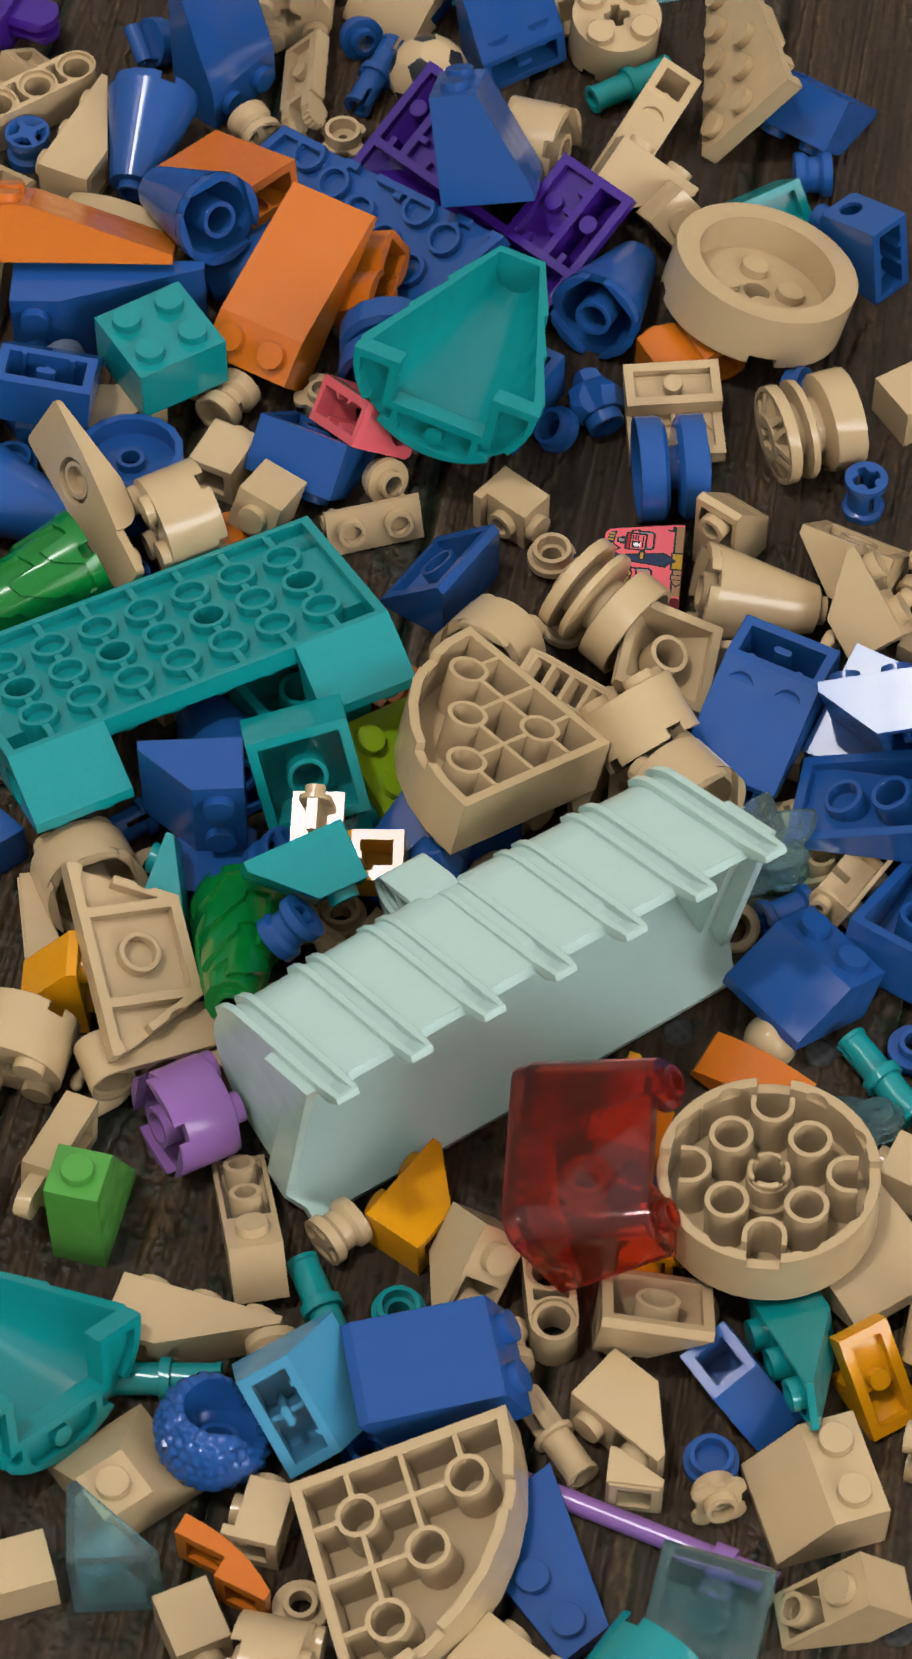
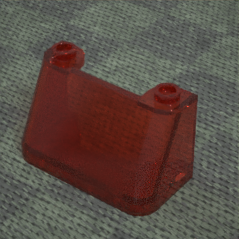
M663 1058L541 1061L516 1068L512 1073L502 1198V1223L505 1234L515 1250L562 1294L677 1254V1230L681 1226L679 1210L671 1198L665 1197L654 1186L657 1109L662 1113H669L680 1107L682 1096L685 1094V1082L680 1070L675 1065H670Z

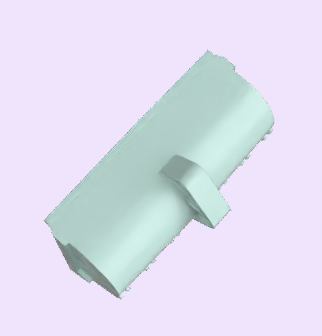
M653 766L645 770L646 776L639 775L627 780L629 788L599 804L592 802L583 804L578 807L579 813L572 812L560 817V824L529 840L522 839L512 843L511 849H503L494 853V858L460 874L457 878L424 853L375 878V887L384 915L376 918L374 924L359 927L356 929L357 934L323 954L312 953L305 957L306 964L294 963L288 966L287 975L255 994L248 992L237 994L234 996L236 1005L223 1002L215 1007L217 1016L214 1021V1037L223 1069L232 1090L239 1094L244 1103L249 1123L270 1155L267 1172L284 1199L304 1210L309 1218L315 1214L324 1215L329 1211L330 1203L341 1195L353 1202L398 1177V1171L406 1157L413 1151L420 1153L432 1138L442 1144V1151L726 988L722 981L734 966L730 940L763 863L768 864L787 853L786 845L775 837L777 831L732 802L721 801L673 769L665 766Z

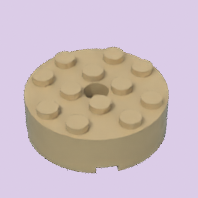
M758 1078L743 1079L718 1086L700 1095L685 1106L673 1119L662 1138L659 1147L656 1182V1213L662 1237L673 1256L687 1271L719 1291L755 1300L793 1299L818 1292L848 1274L863 1258L874 1238L878 1221L881 1189V1161L878 1148L865 1123L849 1106L832 1094L815 1086L791 1080V1086L758 1084Z

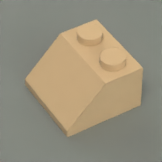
M853 1410L822 1418L819 1430L811 1431L806 1423L798 1424L741 1464L740 1470L747 1485L748 1493L776 1570L885 1541L891 1509Z

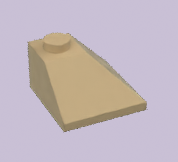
M822 520L804 523L801 527L800 536L825 593L830 599H833L845 553L854 546L866 544L870 551L875 549L880 554L889 572L885 580L893 595L896 593L895 588L910 569L908 565L910 552L834 522Z
M602 1265L592 1321V1351H599L608 1355L614 1348H617L628 1358L633 1356L651 1358L714 1343L716 1328L713 1287L695 1278Z
M141 1403L96 1431L68 1457L47 1468L109 1553L204 1492L196 1490L194 1487L185 1486L183 1480L176 1479L173 1473L168 1472L166 1466L160 1463L152 1431L153 1419Z

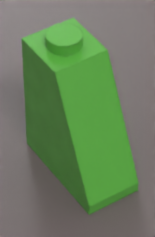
M58 1144L43 1188L53 1257L104 1268L107 1267L136 1178V1170L111 1154Z

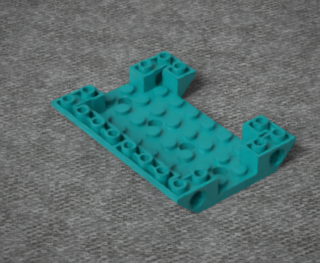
M305 516L0 631L1 778L37 834L49 829L62 827L72 820L95 811L108 809L116 803L134 796L132 785L111 738L113 734L130 731L139 724L165 714L179 712L188 705L214 695L225 694L235 687L258 678L272 676L279 670L297 663L306 699L312 701L340 693L346 715L350 714L353 710L381 699L392 698L399 692L409 689L415 672L388 610L312 520Z

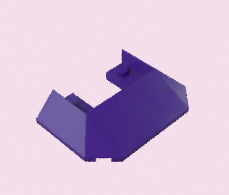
M429 61L353 160L361 163L365 169L377 175L381 173L434 200L441 206L428 97L439 73L445 72V70ZM564 153L540 183L535 201L526 202L508 226L478 205L446 207L445 209L456 215L460 213L472 219L476 225L488 231L494 230L504 235L511 244L508 248L546 262L548 310L550 314L553 310V299L551 300L558 285L568 276L588 265L636 205V201L579 161Z

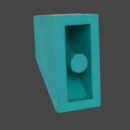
M341 818L243 862L239 868L242 878L246 881L284 895L295 894L313 906L327 900L331 908L359 896L360 893L357 886L361 885L368 877Z

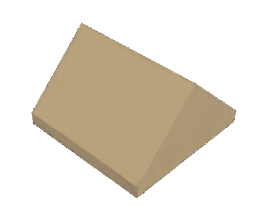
M655 601L635 621L620 640L611 680L612 686L620 695L626 691L622 685L623 681L645 668L651 669L659 665L662 671H670L692 711L698 718L713 682L724 628Z

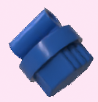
M159 16L142 19L139 23H132L123 29L137 66L161 68L172 63L169 19Z

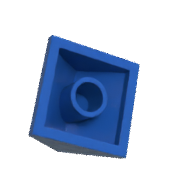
M495 524L437 536L380 600L385 607L436 635L463 608L482 595L498 577L500 531Z

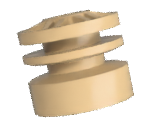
M832 367L806 374L802 381V388L795 380L787 379L781 381L779 386L768 384L759 387L756 391L754 411L760 445L772 474L780 484L789 485L796 483L801 477L807 479L815 478L820 472L821 464L827 471L837 472L848 469L857 462L867 460L869 436L864 408L857 388L850 375L842 367Z
M606 538L598 539L562 571L553 584L538 614V617L548 628L557 626L560 623L557 633L564 641L573 638L583 629H586L578 651L604 674L614 669L620 640L635 621L655 601L668 605L672 596L671 591L647 571L639 572L624 583L623 581L631 565V559L625 553L614 558L616 552L615 545Z

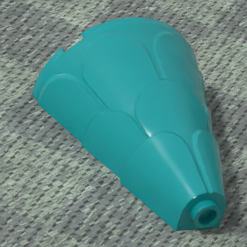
M501 245L448 275L446 282L409 302L406 308L362 334L361 339L355 344L353 353L355 380L362 399H370L373 406L379 412L376 420L390 434L403 444L426 456L458 464L487 463L489 457L502 453L509 455L526 442L535 429L545 408L544 364L547 358L545 328L549 317L546 262Z
M0 1271L1 1470H5L11 1475H27L45 1470L68 1457L94 1434L115 1406L108 1401V1398L114 1390L119 1377L129 1379L132 1372L141 1334V1314L128 1308L123 1303L52 1286L46 1281Z

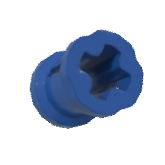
M862 461L851 465L847 469L844 484L848 492L842 501L841 511L849 522L866 526L872 525L881 519L885 509V503L881 495L887 490L889 479L886 470L882 466L874 462ZM861 475V476H860V484L857 485V483H858V476ZM870 502H872L871 511L869 512Z
M799 884L793 887L792 893L770 902L766 899L756 901L753 909L759 917L761 934L764 936L777 921L809 907L811 889L806 884Z

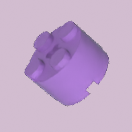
M210 1050L194 1053L136 1077L132 1081L131 1098L134 1111L144 1107L148 1124L139 1127L150 1153L165 1173L170 1174L176 1171L175 1178H179L234 1155L241 1150L242 1141L239 1124L247 1120L246 1109L236 1091L228 1093L221 1079L218 1061Z

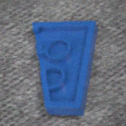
M548 1463L528 1479V1518L520 1556L505 1594L554 1655L562 1659H580L596 1646L608 1630L609 1624L551 1464Z

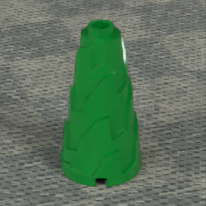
M66 510L57 513L51 517V520L11 547L9 553L0 559V631L113 589L96 552L92 554L86 544L88 542L87 537Z
M242 863L222 866L221 873L211 878L210 873L207 874L197 885L190 903L189 919L196 966L204 995L205 1008L213 1019L217 1016L215 1009L217 1005L223 1002L236 1005L234 996L241 992L255 994L267 987L273 965L281 960L264 944L258 934L256 922L266 913L274 914L279 910V902L287 895L244 880L239 871Z

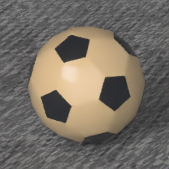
M418 34L405 40L393 54L389 66L390 87L397 100L399 101L429 61H432L443 70L450 65L468 63L459 46L438 34Z

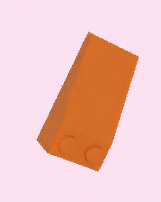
M0 181V262L173 265L178 246L164 231L38 188H25L24 181Z
M293 181L222 304L214 322V327L226 340L227 362L283 388L294 391L303 390L309 383V377L315 369L378 217Z

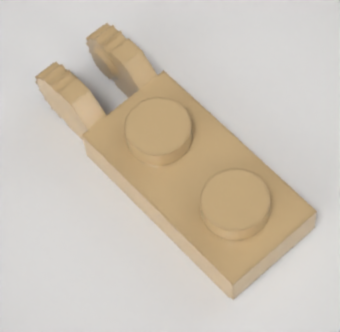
M319 28L290 47L285 53L280 112L282 113L281 125H285L307 136L308 127L317 131L326 125L325 122H327L328 112L322 101L326 94L325 84L329 61L330 37Z

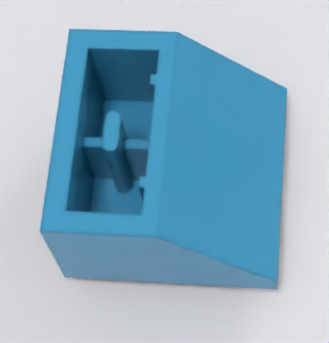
M331 1309L232 1364L238 1388L290 1479L338 1454L363 1431L359 1428L340 1324Z

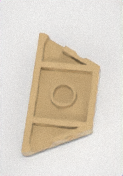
M69 862L64 865L61 874L107 1062L114 1063L197 1003L203 996L200 978L179 895L155 887L146 889L139 886L133 880L114 875L110 880L82 871V864Z

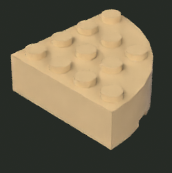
M469 626L444 639L431 651L429 660L422 667L418 668L412 679L394 747L396 776L408 805L424 829L439 846L452 855L596 790L611 742Z
M506 1405L288 1484L338 1659H446L488 1611L493 1613L501 1601L520 1556L528 1518V1468L520 1431Z

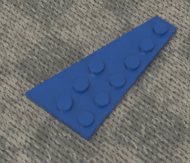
M285 125L259 145L295 159L298 183L378 217L373 231L392 229L396 231L410 248L407 273L403 282L397 287V296L414 300L446 282L448 275L501 245L508 248L511 245L504 235L494 230L488 231L460 213L456 215L445 208H441L434 200L381 173L377 175L365 169L361 163L349 157L345 159L329 151L325 145Z

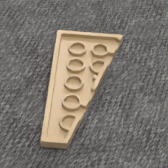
M705 0L703 123L701 125L702 156L715 164L803 88L800 79L791 73L795 66L792 58L783 52L785 45L784 37L772 7L766 5L764 0Z

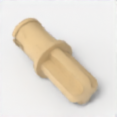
M534 1384L532 1391L528 1392L533 1414L522 1418V1421L536 1439L534 1442L535 1449L539 1453L547 1454L565 1479L566 1485L569 1488L578 1489L586 1485L597 1475L599 1471L598 1465L592 1461L573 1434L575 1425L571 1420L563 1419L543 1390Z

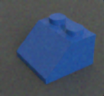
M791 70L792 75L800 79L803 88L767 118L759 128L783 140L787 133L800 140L797 148L810 155L817 156L820 152H831L833 155L841 156L875 119L878 110L802 72Z
M297 411L263 412L260 415L244 468L254 471L265 459H268L307 482L302 499L327 506L329 501L347 499L362 476L364 469L372 461L376 453L349 446L303 413Z
M243 737L137 741L143 807L147 814L195 851L224 853L248 847V809Z
M811 905L777 921L725 975L722 983L761 1020L770 1023L779 1036L796 1051L863 1018L886 972L833 925L825 915Z

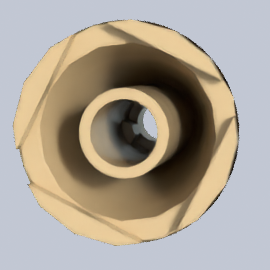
M708 541L706 542L707 548L701 547L693 568L688 596H694L696 612L687 611L686 613L724 628L721 640L733 639L747 614L799 635L811 634L816 625L822 626L824 624L828 611L827 596H822L820 585L717 542Z

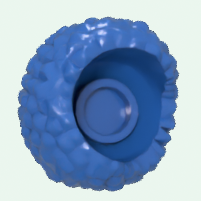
M203 1370L198 1375L182 1378L175 1386L168 1388L166 1397L160 1400L154 1414L152 1431L155 1438V1449L160 1457L159 1461L162 1465L166 1466L168 1472L173 1473L176 1479L183 1480L185 1486L194 1487L199 1491L220 1492L224 1488L233 1489L237 1484L247 1483L250 1474L256 1475L258 1471L266 1468L265 1458L271 1453L268 1447L269 1441L236 1382L231 1377L214 1371L208 1373Z

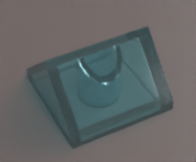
M74 1479L66 1487V1567L75 1613L153 1609L151 1596L164 1592L158 1551Z
M665 1539L645 1618L658 1624L678 1638L699 1657L698 1659H758L773 1608L778 1571Z

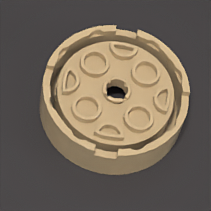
M738 202L713 204L691 213L679 228L661 278L666 291L663 298L666 307L674 319L690 335L711 349L742 362H747L749 355L773 360V368L805 366L829 355L839 341L857 297L859 287L856 271L848 256L830 237L818 228L794 215L771 207Z

